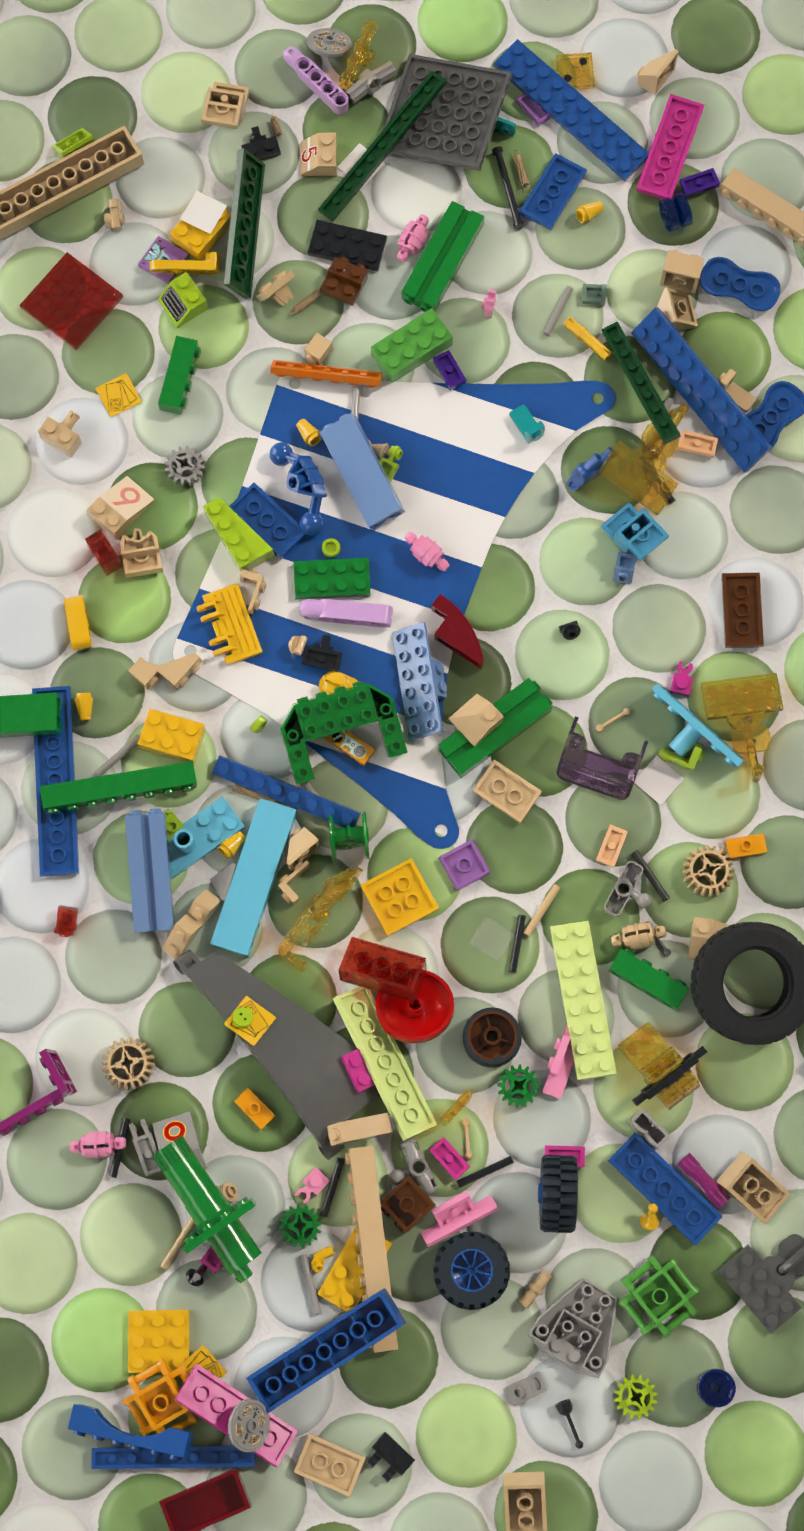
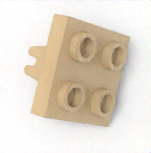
M292 270L279 272L272 278V283L268 282L258 289L260 293L256 295L257 299L261 302L272 297L281 306L287 304L289 300L294 298L287 282L294 278L295 274Z

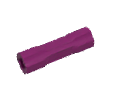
M690 1153L678 1163L679 1167L693 1179L718 1209L731 1198Z

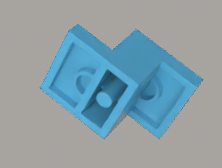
M627 503L601 525V529L624 553L628 554L631 551L639 561H642L669 538L667 532L644 508L638 512L630 503Z

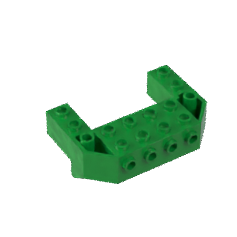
M359 681L352 683L353 687L345 689V686L334 688L332 693L327 694L324 691L315 694L316 697L308 699V696L296 699L297 702L292 704L280 725L283 743L295 783L300 784L315 779L305 745L306 741L378 721L387 757L391 758L408 753L393 697L368 683Z

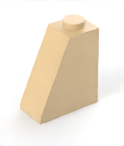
M388 1113L338 1122L327 1126L331 1146L369 1140L392 1132Z

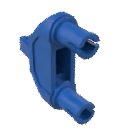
M608 447L601 455L595 453L588 461L580 463L572 471V476L566 482L570 490L574 492L598 477L606 469V465L617 456L614 449Z

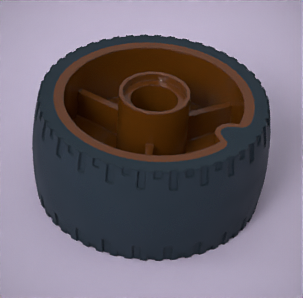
M491 1007L477 1011L468 1019L462 1038L465 1051L474 1062L484 1067L494 1068L507 1064L516 1056L521 1046L522 1034L517 1020L510 1013L500 1008ZM494 1032L497 1034L498 1039L491 1042L487 1039V1034Z

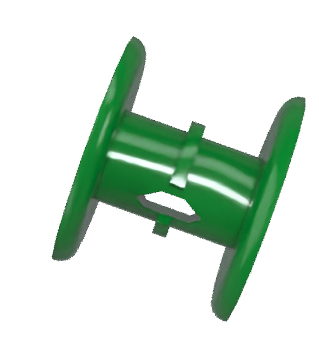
M366 811L362 813L363 826L350 827V825H347L345 828H334L333 816L329 814V835L333 863L336 861V848L349 847V849H352V846L365 845V856L370 860ZM348 839L356 841L353 844H344L343 842Z

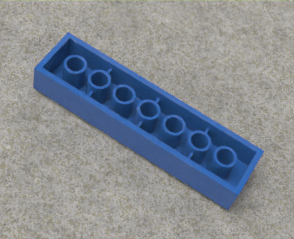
M384 1288L246 1379L259 1401L266 1407L268 1414L404 1326L407 1322L386 1288Z

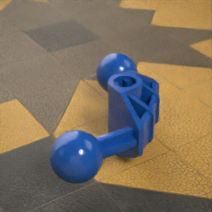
M276 443L269 452L271 461L277 466L293 464L287 476L286 484L288 489L296 493L312 496L309 512L305 513L300 519V528L306 535L315 536L322 531L324 525L323 519L319 515L322 497H327L323 478L310 456H301L293 453L292 448L286 443Z

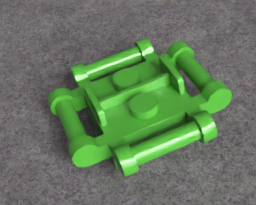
M651 1255L647 1258L648 1261L628 1277L624 1276L621 1279V1282L630 1293L620 1300L618 1304L629 1313L641 1329L640 1332L643 1336L656 1326L661 1334L668 1338L671 1335L670 1332L690 1316L694 1317L697 1314L688 1300L700 1290L697 1286H693L677 1265L678 1262L675 1258L662 1267L654 1256ZM654 1267L657 1272L635 1289L632 1283ZM672 1270L688 1291L686 1294H683L667 1271ZM635 1298L652 1320L647 1324L630 1303L632 1299ZM682 1305L686 1308L666 1326L662 1324L663 1320Z

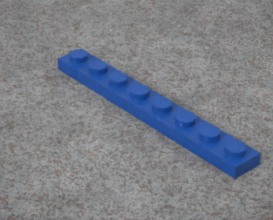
M221 755L218 756L212 772L214 775L329 821V814H331L334 824L344 828L347 825L356 827L361 812Z
M191 1446L189 1457L182 1458L181 1461L169 1458L170 1454L162 1453V1456L151 1454L150 1449L143 1448V1451L134 1450L131 1447L92 1448L91 1469L255 1467V1454L253 1452H242L234 1446Z

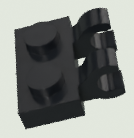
M384 1432L372 1446L376 1452L366 1463L373 1468L381 1458L388 1462L391 1466L381 1476L388 1483L396 1472L402 1476L415 1459Z

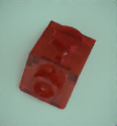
M59 905L54 933L59 934L61 937L72 936L77 930L79 908Z

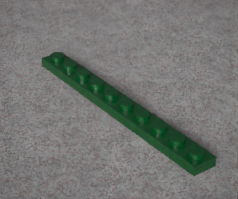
M434 71L430 72L319 207L318 211L332 222L338 217L447 84L446 79Z

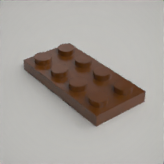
M760 572L722 573L725 648L763 647Z

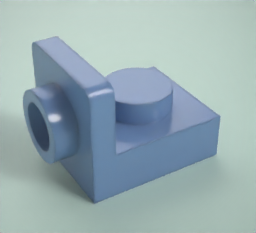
M618 552L613 581L627 584L632 583L636 562L635 555Z

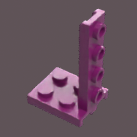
M42 1050L39 1052L41 1056L39 1060L42 1066L48 1069L50 1073L49 1079L53 1086H57L58 1089L0 1122V1135L5 1136L13 1131L12 1128L16 1125L22 1126L28 1123L30 1117L35 1114L36 1116L47 1112V1107L52 1104L57 1106L65 1101L63 1098L78 1092L56 1050Z

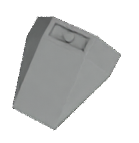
M582 1278L537 1318L528 1337L542 1353L575 1373L599 1379L609 1360L618 1298Z

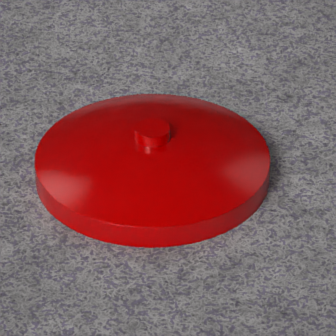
M411 969L393 975L382 985L376 998V1014L381 1027L391 1037L405 1043H423L438 1037L450 1025L454 1015V997L449 985L440 976L426 970Z

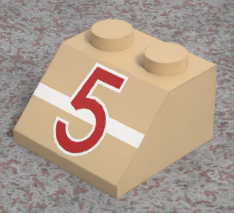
M317 133L301 141V176H337L336 133Z

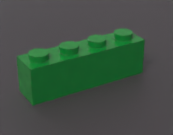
M176 336L158 401L161 411L181 415L182 410L186 409L188 402L186 395L192 388V381L190 380L192 375L196 373V358H200L201 354L198 340Z
M620 949L608 972L676 1011L689 990L686 987L687 984L679 979L673 980L669 977L670 974L663 969L656 970L652 967L653 964L646 959L640 960L636 958V954L631 950Z

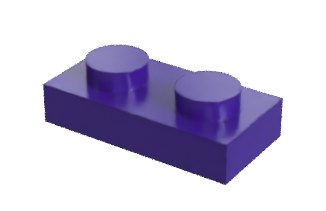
M714 168L679 180L685 198L720 186Z
M449 350L433 357V362L450 391L466 383L465 376Z

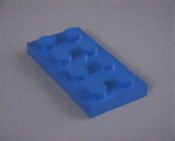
M555 153L522 206L520 215L551 231L586 175L587 169Z
M255 482L229 506L273 549L280 559L306 536L301 530L300 524Z

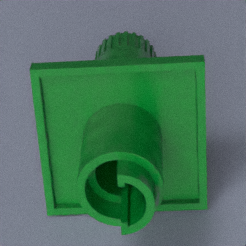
M180 1136L152 1157L186 1206V1210L196 1223V1229L200 1233L198 1234L196 1231L184 1240L186 1244L183 1246V1249L186 1253H189L207 1240L230 1275L234 1273L236 1276L235 1280L242 1283L253 1274L247 1264L262 1254L239 1217L254 1208L256 1202L253 1198L248 1200L245 1197L236 1203V1209L231 1203H228L184 1137Z

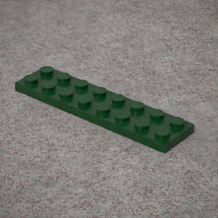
M243 148L238 149L224 285L244 299H248L252 295L265 163Z

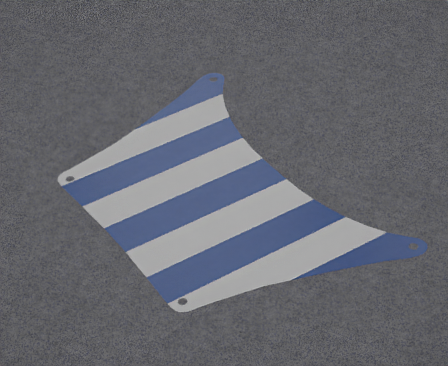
M280 377L238 497L255 482L300 524L301 517L309 512L312 496L289 490L286 481L288 472L293 464L277 466L271 461L269 456L270 449L274 444L279 442L286 443L292 448L293 453L301 456H310L323 478L327 497H322L319 515L324 523L323 529L315 536L306 535L282 559L274 553V557L253 568L258 574L264 576V580L267 583L264 593H260L259 596L261 602L258 611L255 610L253 615L249 614L263 653L228 665L224 656L232 653L218 657L213 656L215 650L228 646V642L216 646L209 645L211 639L217 638L212 622L219 620V618L206 623H202L200 620L202 616L215 612L216 609L212 608L204 612H198L197 607L204 604L202 595L238 583L248 611L256 586L241 582L240 570L222 541H220L176 639L173 658L176 660L186 656L184 649L186 646L193 645L196 647V654L202 660L200 669L194 674L267 714L281 725L292 704L297 702L296 699L308 696V699L316 697L315 694L320 693V679L326 673L332 672L302 665L304 650L301 656L292 654L288 647L289 641L293 636H306L308 638L306 645L316 647V644H321L323 635L331 636L330 646L333 647V651L343 653L339 672L357 681L368 683L393 697L408 753L391 758L387 757L378 721L347 730L375 749L374 754L365 766L322 737L306 741L305 743L387 807L425 843L439 849L451 847L459 837V827L445 787L442 754L438 751V744L442 742V732L414 741L409 740L392 632L421 622L426 623L431 659L442 662L444 681L447 683L453 651L434 639V634L444 619L431 611L432 604L439 594H442L465 615L491 543L521 491L551 453L566 439L614 406L616 400L615 393L609 385L599 381H573L552 384H463L450 391L446 383H391L390 381L382 380L381 386L372 388L363 384L350 385L346 382L332 383L328 380L314 381L311 378L300 379L301 386L298 389H292L289 381L294 377ZM353 388H360L358 421L371 444L388 443L389 449L391 446H399L403 450L401 459L394 461V463L399 465V468L391 484L406 512L395 519H390L385 525L375 531L370 529L364 520L323 438L315 446H310L305 443L296 426L298 421L305 419L317 430L322 431L326 425L339 421L342 415L350 414ZM601 393L604 397L603 402L595 404L592 401L593 394ZM523 404L527 407L537 423L542 421L545 426L544 435L539 440L529 444L509 416L511 411ZM407 533H414L417 535V539L423 535L435 541L444 553L441 559L444 558L450 565L448 569L441 571L437 568V565L431 568L418 562V559L412 555L413 552L410 550L412 544L407 543L404 538ZM327 539H336L340 543L341 551L335 558H327L322 553V544ZM369 558L371 596L316 598L315 600L332 599L392 606L391 627L382 628L331 623L303 618L299 612V605L305 599H295L294 561ZM438 699L442 722L444 699ZM440 824L445 825L448 829L447 834L443 837H439L435 833V828Z

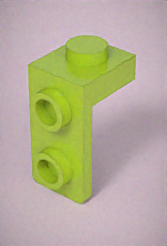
M696 743L690 759L681 757L679 754L662 747L658 755L666 762L673 761L678 763L683 769L694 770L697 761L701 762L705 751L702 750L704 744Z

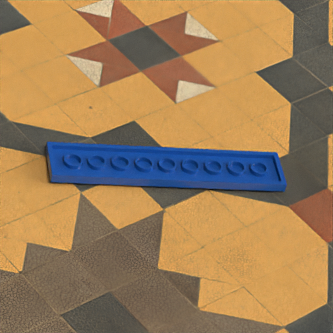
M518 39L493 63L495 69L511 72L512 78L510 82L525 93L533 102H536L544 112L550 114L552 119L624 181L647 160L648 151Z
M658 307L654 308L631 334L715 438H718L719 443L744 473L748 472L772 449L771 445Z
M70 686L32 688V694L56 692L62 697V712H60V718L62 719L61 734L34 736L39 869L41 877L80 874L77 810L67 811V809L59 810L60 812L57 814L44 813L40 786L75 780Z

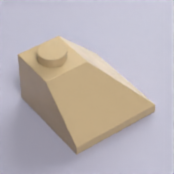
M675 49L648 62L645 67L642 66L637 73V84L655 95L675 70L679 51Z
M668 287L665 288L657 307L676 330L683 331L698 327L690 293Z
M476 694L456 711L449 720L475 747L503 722L504 716L491 702Z
M305 827L301 830L298 828L291 834L292 838L289 841L287 865L291 873L299 862H304L320 848L318 838Z
M695 917L692 921L688 959L695 960L703 944H706V941L713 934H716L717 931L729 925L713 919Z

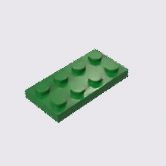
M369 558L294 561L295 599L371 596Z

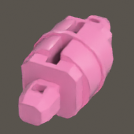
M421 214L416 222L410 220L409 224L401 232L397 243L400 248L397 254L399 261L405 262L410 255L416 256L421 247L424 246V242L428 237L426 227L429 219L427 216Z
M408 532L404 537L407 543L412 544L410 550L413 552L412 555L418 559V562L431 568L437 565V568L441 571L448 569L450 565L444 558L441 559L444 553L435 541L423 535L417 539V535L412 532Z
M107 1131L90 1132L81 1137V1142L77 1140L70 1143L71 1152H82V1157H88L89 1159L109 1157L115 1153V1149L118 1150L126 1147L125 1138L115 1137L114 1139V1134Z

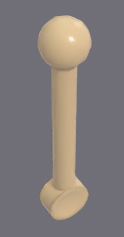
M625 708L622 713L608 720L604 724H598L596 726V731L602 732L604 727L608 726L609 724H611L612 722L616 721L624 715H629L631 713V710L629 708Z
M464 1118L462 1124L465 1126V1158L471 1160L473 1155L470 1153V1120Z

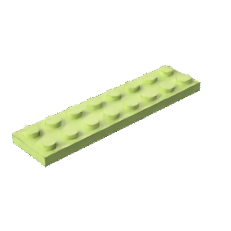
M589 921L550 926L569 1037H571L570 1044L577 1081L616 1075Z
M363 985L333 998L357 1049L359 1048L367 1070L402 1140L405 1141L437 1126L395 1039L384 1031L378 1021L376 1001L368 985Z

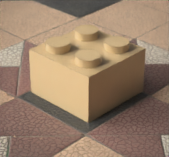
M668 250L660 285L695 294L704 258H700V256L695 254H683L678 250Z

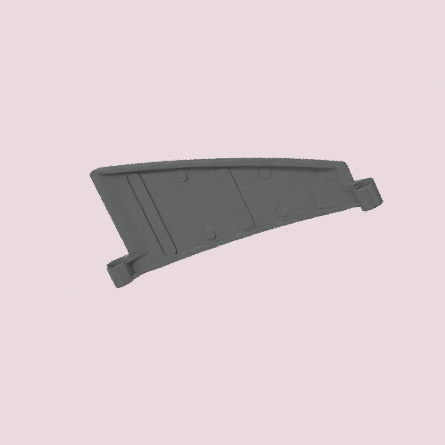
M187 950L173 961L176 969L194 983L225 1021L246 996L276 1017L254 1046L238 1034L237 1036L264 1068L312 1133L322 1155L329 1160L344 1149V1144L331 1146L327 1126L348 1120L380 1095L375 1085L357 1093L341 1056L357 1048L293 1001L216 952L202 961L191 950Z

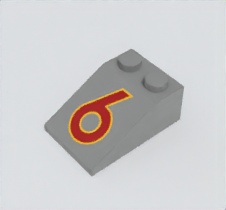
M190 1111L152 1123L159 1150L180 1136H183L204 1169H207Z

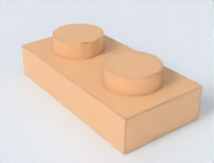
M682 430L677 449L714 458L718 438Z
M610 824L596 861L614 868L628 831Z

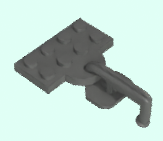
M798 1234L789 1235L779 1244L778 1256H767L761 1260L747 1244L718 1269V1272L771 1334L802 1308L789 1293L794 1285L795 1275L804 1276V1239Z

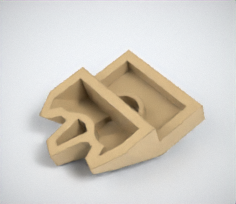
M134 528L132 538L122 535L120 546L126 578L163 572L158 538L152 531L143 536L141 529Z

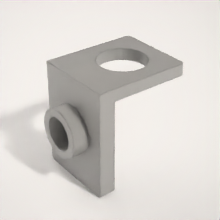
M539 1372L506 1387L514 1406L532 1399L547 1390ZM533 1379L537 1380L539 1384L538 1390L533 1385Z

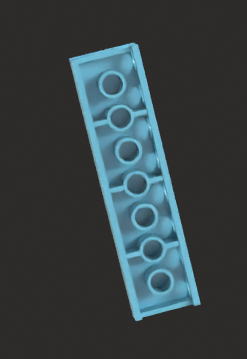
M259 799L210 943L212 946L232 951L245 957L250 956L297 816L296 809L265 799Z

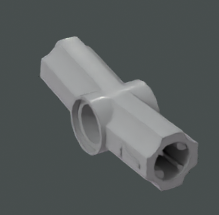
M391 61L373 71L366 69L360 74L359 80L348 88L345 93L349 100L355 104L367 93L377 92L383 82L397 75V70Z

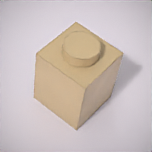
M316 333L304 349L306 360L311 364L321 365L333 350L332 342Z

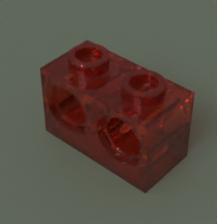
M101 529L85 538L87 546L106 576L123 567L119 557Z

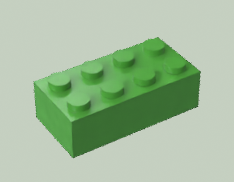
M433 308L371 346V356L388 380L393 383L453 345V336Z

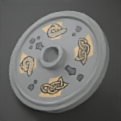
M320 28L308 35L307 45L313 52L321 56L340 57L350 52L352 41L342 31L332 28Z
M245 1399L235 1406L230 1415L228 1423L229 1437L234 1447L242 1452L258 1450L265 1443L269 1434V1413L267 1414L266 1407L260 1401Z

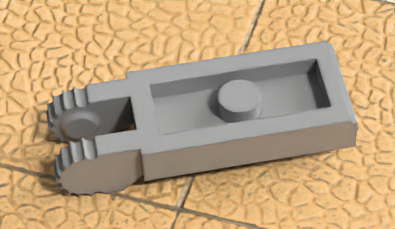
M144 1118L140 1121L145 1135L138 1137L136 1126L133 1123L129 1124V1128L146 1177L162 1172V1170L152 1157L158 1152V1149Z

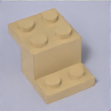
M214 82L213 88L208 87L201 118L202 123L238 129V124L243 123L250 92L249 87Z

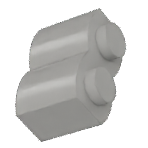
M642 1109L629 1120L632 1129L638 1134L643 1135L645 1141L655 1149H659L669 1139L667 1131L662 1126L655 1124L652 1116Z

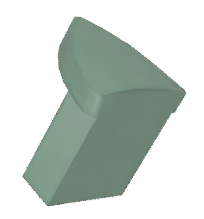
M583 284L582 304L604 306L607 284Z

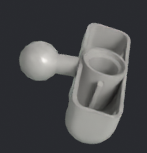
M633 861L627 862L604 904V911L608 915L618 917L629 897L635 899L637 905L641 908H647L651 905L652 900L647 893L639 894L634 891L644 871L641 865ZM626 867H628L629 870H628V872H627L626 875H625V874H624V871H625ZM637 873L640 874V876L638 877V879H637V880H634L635 877H636V875H637ZM621 885L626 886L628 893H620L618 887ZM609 900L611 903L609 907L606 908V904ZM619 907H622L620 913H616Z
M410 1138L400 1143L399 1148L408 1168L402 1171L398 1169L393 1170L389 1175L390 1182L394 1185H399L408 1175H412L414 1181L418 1185H422L424 1192L428 1196L438 1190V1186L417 1140ZM415 1142H416V1144H417L419 1150H416V1148H415V1146H414V1143H415ZM402 1148H405L408 1155H404ZM417 1161L424 1164V1170L421 1173H416L413 1170V1165ZM431 1179H433V1181H434V1183H435V1185H436L435 1187H433V1185H432V1183H431V1181H430Z

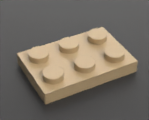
M493 760L473 789V793L520 824L542 793L540 789L496 760Z
M309 1433L294 1473L350 1497L366 1457Z

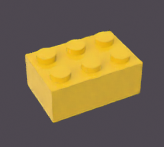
M227 209L224 210L211 234L181 220L170 232L172 243L187 252L196 261H203L204 254L209 253L229 230L231 212Z
M149 708L138 746L141 750L182 762L193 761L195 765L206 728L203 723Z

